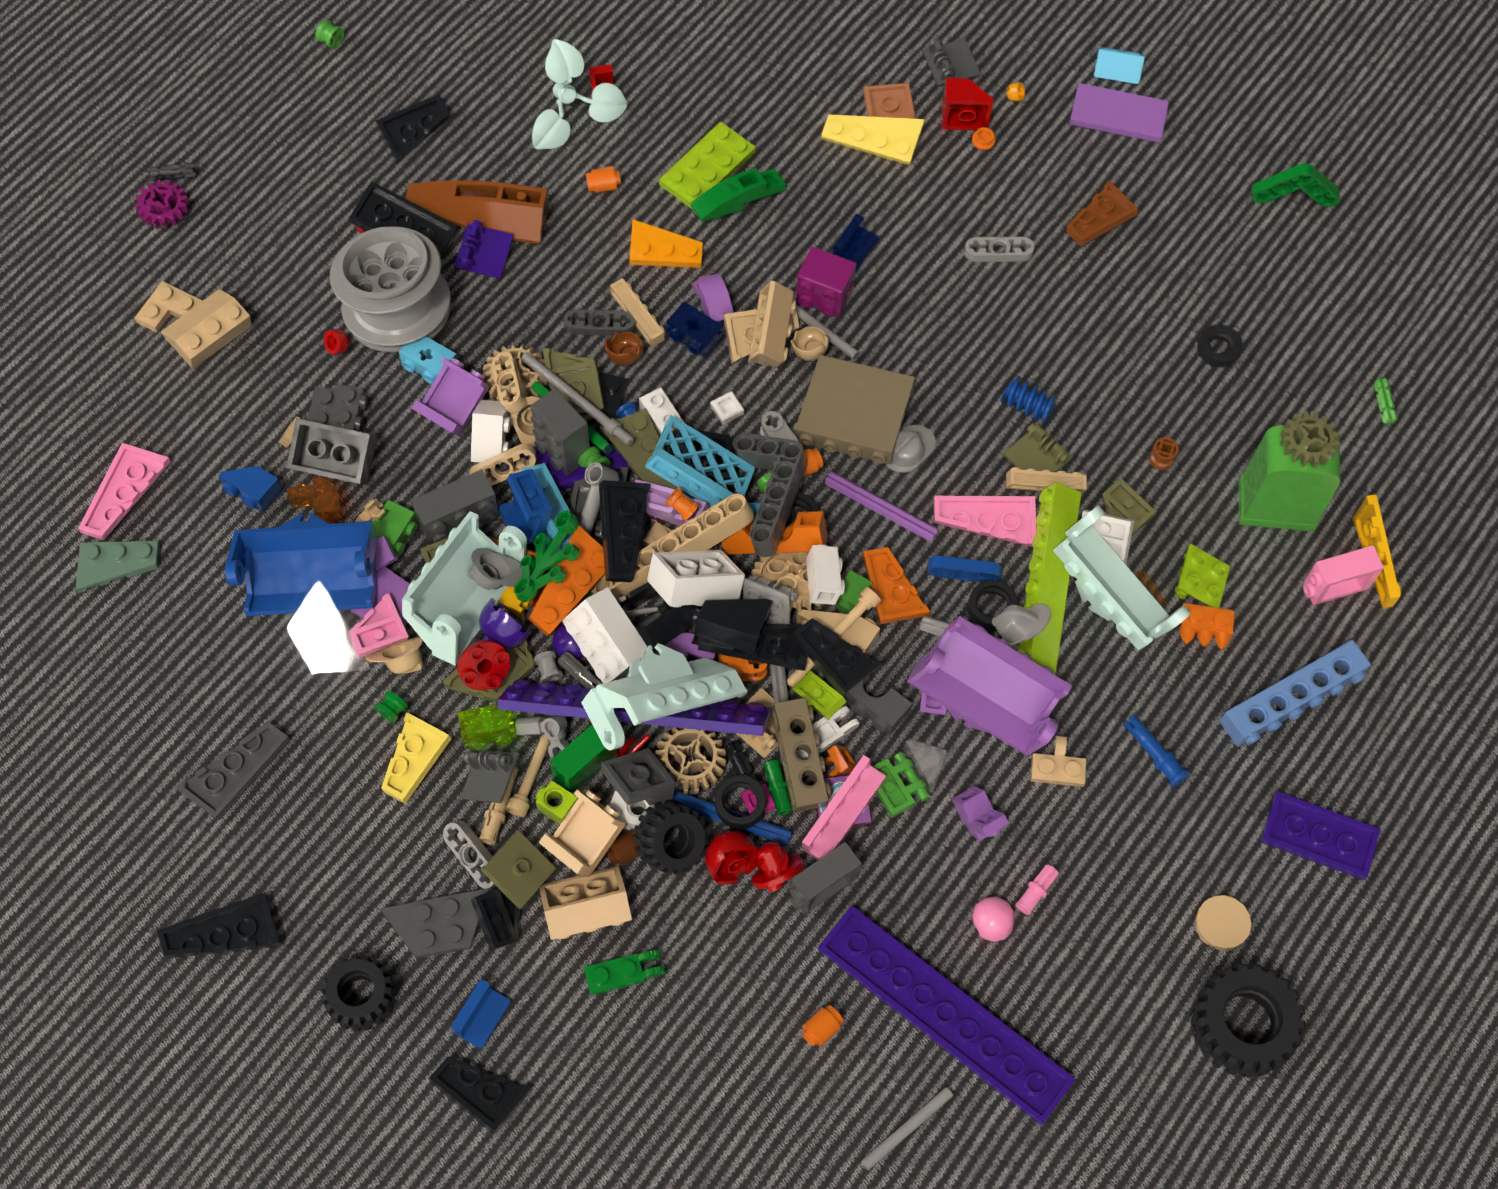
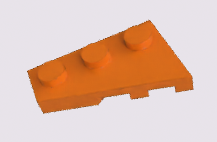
M888 547L863 551L862 556L868 580L873 582L871 590L882 600L875 607L879 624L930 615V610L926 604H923L914 586H911L904 575L902 567Z

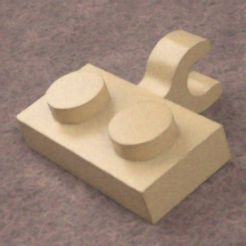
M1056 736V740L1053 743V755L1033 753L1030 782L1084 787L1086 759L1066 757L1067 737Z

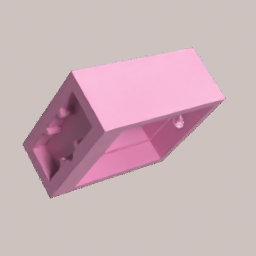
M1369 546L1316 562L1303 582V590L1306 597L1310 598L1312 604L1317 605L1369 589L1384 567L1374 546Z

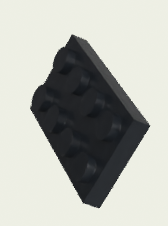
M373 181L367 187L348 221L365 231L380 227H405L416 230L427 236L435 244L440 258L457 230L456 225Z

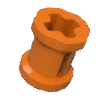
M677 487L666 499L665 505L673 507L681 514V519L687 520L698 508L699 503L697 501L693 502L682 492L683 489L681 487Z

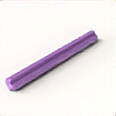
M830 472L825 479L827 486L928 541L935 539L938 529L835 472Z

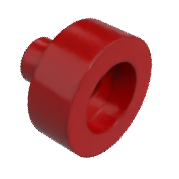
M340 329L328 330L324 335V346L328 353L332 355L344 353L347 345L350 344L349 336L345 335Z

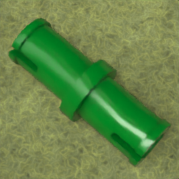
M780 760L768 761L763 764V767L765 768L770 785L767 788L773 796L777 816L790 814L793 810L787 791V783L781 770Z

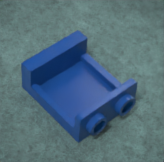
M533 469L509 474L507 481L514 497L511 502L501 504L498 507L506 527H517L525 534L527 547L534 545V539L539 533L545 532L553 512Z

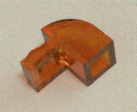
M313 476V486L300 484L287 488V497L292 508L314 506V515L326 523L343 522L342 501L336 486L330 480Z

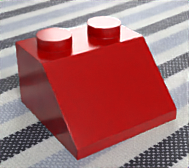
M946 78L941 105V130L977 131L979 128H988L993 98L970 79Z

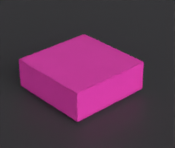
M762 784L761 786L766 795L765 813L776 810L775 804L766 784ZM748 789L740 793L746 810L750 815L756 808L757 801L753 792Z

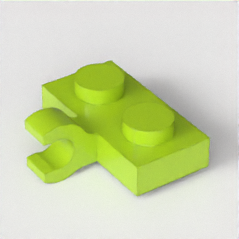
M811 670L792 688L801 699L806 698L807 706L811 705L813 712L816 710L827 720L847 702L842 695Z

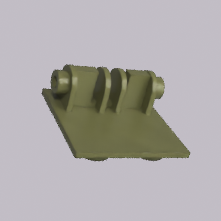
M1035 423L1028 427L1027 430L1029 432L1003 453L1012 464L1021 468V470L1032 468L1036 469V471L1051 470V472H1057L1073 458L1068 450L1064 449L1056 439L1052 438L1040 424L1036 425Z

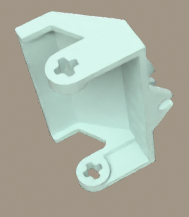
M1098 505L1065 532L1068 537L1053 551L1065 564L1066 571L1071 576L1077 578L1075 584L1082 601L1086 602L1088 600L1091 603L1088 608L1107 621L1112 619L1116 624L1117 631L1122 636L1127 637L1137 650H1140L1154 640L1153 637L1156 639L1175 628L1191 612L1183 605L1170 616L1092 526L1096 520L1105 514Z
M469 511L459 526L451 530L444 545L441 544L437 548L432 561L424 565L418 579L410 583L407 593L402 598V616L432 650L433 656L456 665L462 652L471 645L477 635L483 633L479 626L481 611L491 598L496 600L494 605L498 607V601L507 586L501 585L496 589L487 590L470 579L468 572L473 564L471 559L472 552L477 548H485L511 557L520 563L522 558L526 556L527 547L526 536L520 529L514 526L505 527L499 536V545H496L479 529V515Z
M658 643L655 649L659 651L660 655L654 654L652 646L649 645L642 660L638 658L631 662L626 678L597 685L596 688H592L581 703L604 747L608 750L621 748L625 741L624 731L614 713V708H625L635 726L645 721L730 700L734 697H743L747 690L735 669L709 658L687 662L684 654Z

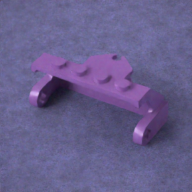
M961 616L949 624L933 648L917 661L907 680L909 684L945 705L956 721L963 719L965 720L964 726L988 732L1026 756L1045 746L1052 739L1059 723L1048 716L1058 701L1068 695L1072 685L1055 676L1051 669L1039 666L1028 655L1015 651L1009 647L1006 641L994 638L983 627L974 625Z

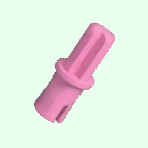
M1045 865L1036 879L1028 883L1029 888L1015 905L1022 913L1030 915L1039 900L1047 896L1046 891L1059 875V872L1053 866Z

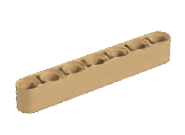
M730 495L640 550L634 579L631 582L606 581L604 573L591 588V591L596 594L608 587L615 599L621 596H625L627 599L629 592L648 582L647 577L653 553L708 550L749 525L754 519V512L743 495Z

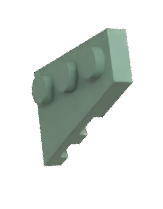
M159 542L80 543L75 590L79 594L87 591V588L99 584L104 586L110 584V581L124 576L129 578L158 569Z

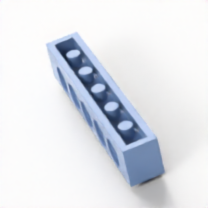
M1351 640L1228 710L1219 722L1237 747L1244 743L1251 745L1261 738L1260 734L1268 731L1272 733L1283 725L1282 721L1288 718L1292 721L1304 713L1303 709L1308 706L1313 709L1325 701L1324 697L1329 694L1334 697L1346 689L1345 685L1348 683L1357 684L1367 676L1365 672L1371 664L1355 642ZM1334 668L1342 670L1344 675L1337 673ZM1313 680L1320 681L1323 687L1317 686ZM1292 692L1299 693L1302 699L1296 698ZM1271 704L1279 706L1281 711L1274 710ZM1249 716L1256 717L1260 723L1252 722Z

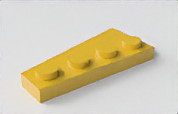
M1377 495L1366 496L1352 519L1362 548L1374 546L1384 567L1374 581L1384 609L1395 605L1400 598L1401 589L1396 580Z

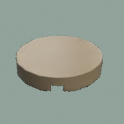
M1221 895L1213 896L1201 905L1196 914L1195 926L1198 935L1204 943L1215 947L1217 950L1224 951L1233 950L1246 940L1250 933L1251 920L1250 914L1242 903L1235 898Z

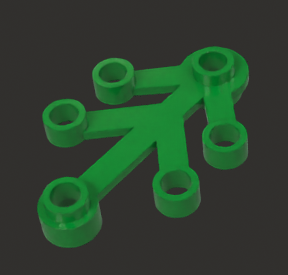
M568 510L561 512L557 516L555 527L559 531L552 542L551 538L544 533H539L535 537L533 544L536 550V559L529 554L522 558L520 562L522 578L518 580L514 587V593L521 602H528L534 599L538 589L551 581L556 584L561 583L565 579L566 571L554 565L564 559L574 561L579 556V548L572 543L567 544L556 553L567 533H574L579 526L577 517ZM549 568H551V570H550L548 573H546L545 575L542 576V574L544 573V571H546V570H548Z

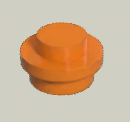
M986 127L979 128L972 137L973 145L980 150L991 149L996 140L993 131Z

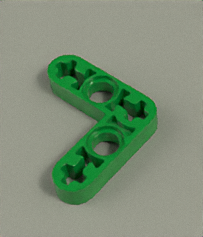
M1307 163L1296 165L1253 184L1251 189L1252 200L1256 203H1267L1302 189L1319 205L1324 207L1337 205L1340 202V191L1319 170Z

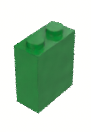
M592 724L550 760L552 778L561 787L573 794L601 769L602 762L610 760L617 755V749H606Z

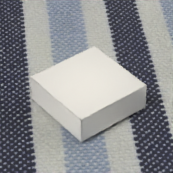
M732 391L710 402L711 408L722 424L744 414L743 407Z

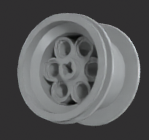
M380 227L368 230L345 244L332 262L330 284L334 294L342 302L341 312L344 323L355 339L368 348L382 352H399L405 344L419 340L424 336L432 339L443 328L450 314V289L447 281L440 273L441 259L438 249L427 236L416 230L405 227Z

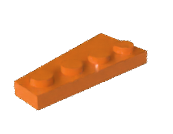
M580 526L572 533L568 544L572 543L579 548V556L574 561L564 559L556 565L566 571L565 579L559 584L553 581L546 584L528 617L546 636L550 635L605 573L603 547Z

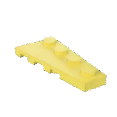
M828 115L821 139L910 165L924 125V119Z

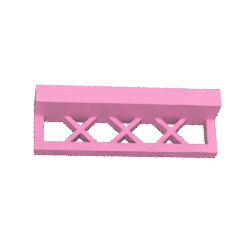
M865 755L860 759L802 841L803 851L817 860L841 844L886 780V775L870 766L871 759Z

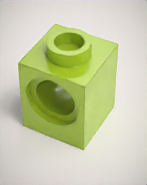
M551 780L547 787L542 786L535 799L537 810L560 825L578 800V797ZM554 798L562 800V803L556 807L548 804Z

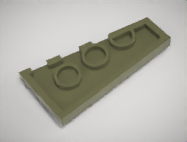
M647 409L617 419L622 424V429L635 438L630 446H627L618 437L607 433L603 425L600 426V431L610 440L618 454H621L628 463L629 468L641 481L671 489L677 488V486L645 467L659 440Z

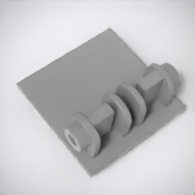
M759 575L750 576L749 578L744 577L743 599L773 600L767 624H790V602L794 603L796 601L798 593L794 592L793 588L781 587L780 583L774 584L772 580L764 579Z

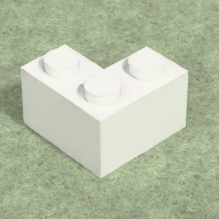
M481 400L473 412L471 462L481 463L509 450L510 444L506 442V433H509L510 425L513 426L511 413L506 411L500 401Z

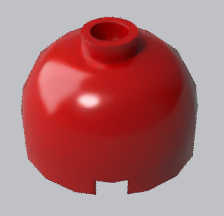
M739 831L717 834L708 845L705 853V863L709 874L716 883L722 885L739 881L740 879L736 876L745 871L749 875L759 863L755 856L758 849L757 845L750 837Z

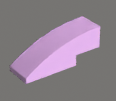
M637 479L635 483H649ZM649 483L651 485L650 491L647 494L646 513L659 519L681 526L710 508L707 502L690 498L693 502L697 501L699 506L687 520L681 519V514L673 507L665 505L666 499L675 489Z

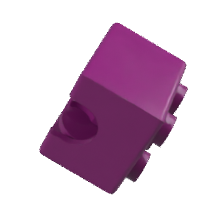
M812 246L798 272L796 301L803 307L818 309L826 316L834 315L840 317L853 292L854 281H852V277L856 271V263Z

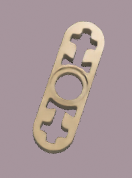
M500 352L492 360L500 403L506 411L515 413L521 410L526 402L518 364L510 352ZM514 378L512 383L503 386L506 380Z
M520 444L474 465L470 469L469 475L482 469L490 485L493 486L506 480L509 474L521 472L522 468L534 466L536 450L529 444ZM520 454L529 455V460H526L524 457L520 458ZM499 462H505L510 468L507 471L501 472L496 469L495 465Z

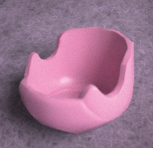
M997 896L983 898L975 905L973 910V924L983 939L996 942L1006 939L1012 933L1015 917L1012 907L1006 900Z

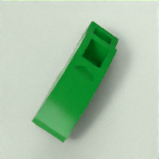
M753 168L736 174L713 186L692 201L690 206L701 222L743 210L744 203L783 192L785 191L786 183L775 169L760 173L757 168Z

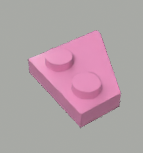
M389 593L385 594L382 600L373 609L369 610L364 619L349 631V637L358 658L408 641L409 637Z

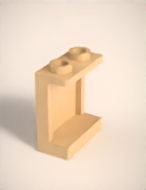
M577 789L574 795L578 797V800L553 836L544 834L539 843L576 874L590 877L626 823L619 818L621 813L610 805L603 806L599 802L601 797L589 789L586 792Z

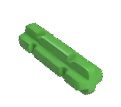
M1379 378L1374 383L1375 392L1378 393L1376 396L1380 412L1383 413L1381 415L1384 424H1394L1398 417L1396 411L1393 410L1395 405L1391 390L1388 389L1390 388L1389 381L1386 378Z

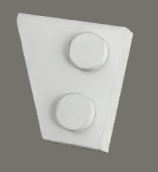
M1084 510L1082 513V518L1086 514H1088L1090 510ZM1104 514L1092 526L1120 559L1127 564L1134 520Z

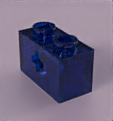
M685 301L666 321L667 335L671 340L682 343L688 347L690 352L700 355L705 359L723 339V325Z

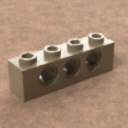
M806 698L774 703L771 714L793 813L823 808L829 802L828 799L831 798L829 783H825L823 778L825 763L823 757H819L817 751L819 737L817 731L812 729L811 721L814 720L811 705L807 706ZM790 725H799L802 728V733H793ZM796 750H804L808 755V759H799L796 755ZM801 776H810L814 781V785H805L802 782Z

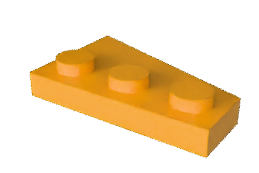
M633 219L630 265L702 267V242Z

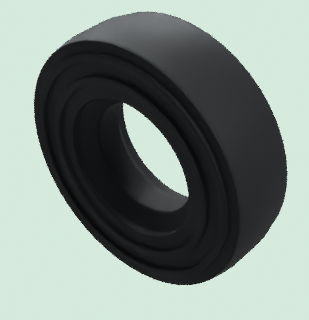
M1212 325L1201 333L1197 343V350L1201 359L1207 364L1214 367H1227L1239 358L1242 351V340L1233 328L1226 325ZM1222 339L1227 342L1229 350L1225 353L1215 352L1211 347V341Z

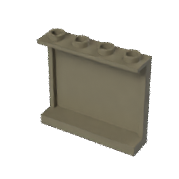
M819 355L795 428V435L798 441L804 446H816L824 448L828 452L837 451L848 454L853 458L862 457L870 459L878 464H892L893 451L910 397L912 398L914 393L915 377Z

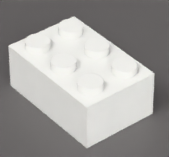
M722 550L658 552L652 555L647 581L669 606H702L705 600H738L745 574Z
M608 587L585 599L562 620L567 632L573 637L581 653L587 658L595 670V674L603 683L615 681L627 674L631 662L638 658L642 660L647 649V645Z

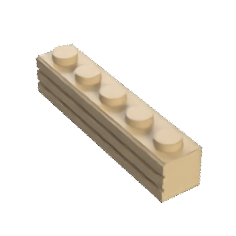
M623 278L611 284V295L624 311L629 312L633 316L635 326L649 345L654 347L664 341V328L657 324L655 316L651 315L648 312L647 306L641 303L640 297L632 291L631 285L628 282L626 283Z
M1014 467L1006 473L1007 489L1042 491L1053 483L1058 482L1082 492L1081 494L1087 490V475H1083L1080 472L1070 474L1065 471H1036V469L1032 468L1021 470L1019 467Z

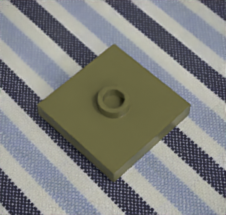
M519 830L514 832L481 868V871L518 908L523 907L556 870Z

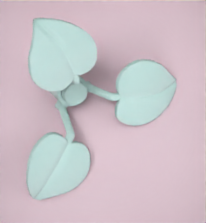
M558 39L552 40L545 62V70L547 76L556 82L553 87V94L558 98L556 103L558 104L559 115L554 110L547 109L537 117L532 132V144L535 149L557 148L568 140L570 125L566 120L562 119L564 116L563 103L569 104L575 98L591 103L589 115L598 122L615 120L621 116L627 107V101L622 92L611 83H601L596 86L592 91V99L576 93L575 88L569 83L572 82L571 77H578L582 74L584 60L576 48Z

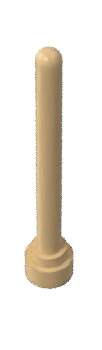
M865 587L859 594L858 604L832 630L839 635V638L866 609L875 608L882 601L870 588ZM809 657L806 658L805 671L795 670L787 679V684L790 687L796 686L815 665Z
M546 734L540 738L518 793L514 794L507 803L506 810L515 816L525 817L530 807L527 797L550 744Z

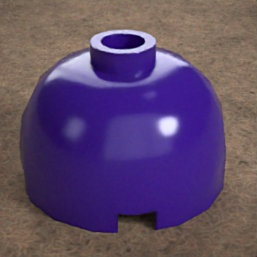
M491 598L484 606L479 617L480 629L485 634L482 639L496 641L504 648H514L520 645L531 634L532 630L529 627L524 630L523 626H521L523 621L503 604H500L498 607L495 606L496 600Z

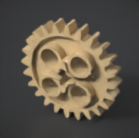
M809 552L774 553L769 557H760V562H755V569L752 570V576L759 575L764 579L772 580L774 584L780 583L781 587L793 588L794 592L798 593L796 601L794 603L790 602V612L792 608H796L801 613L802 607H806L810 611L811 604L821 606V604L810 603L806 558Z

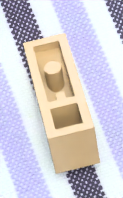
M802 609L801 613H797L796 623L802 626L813 618L830 630H833L847 614ZM859 617L840 639L852 647L854 645L857 646L867 656L879 637L880 628L873 620Z

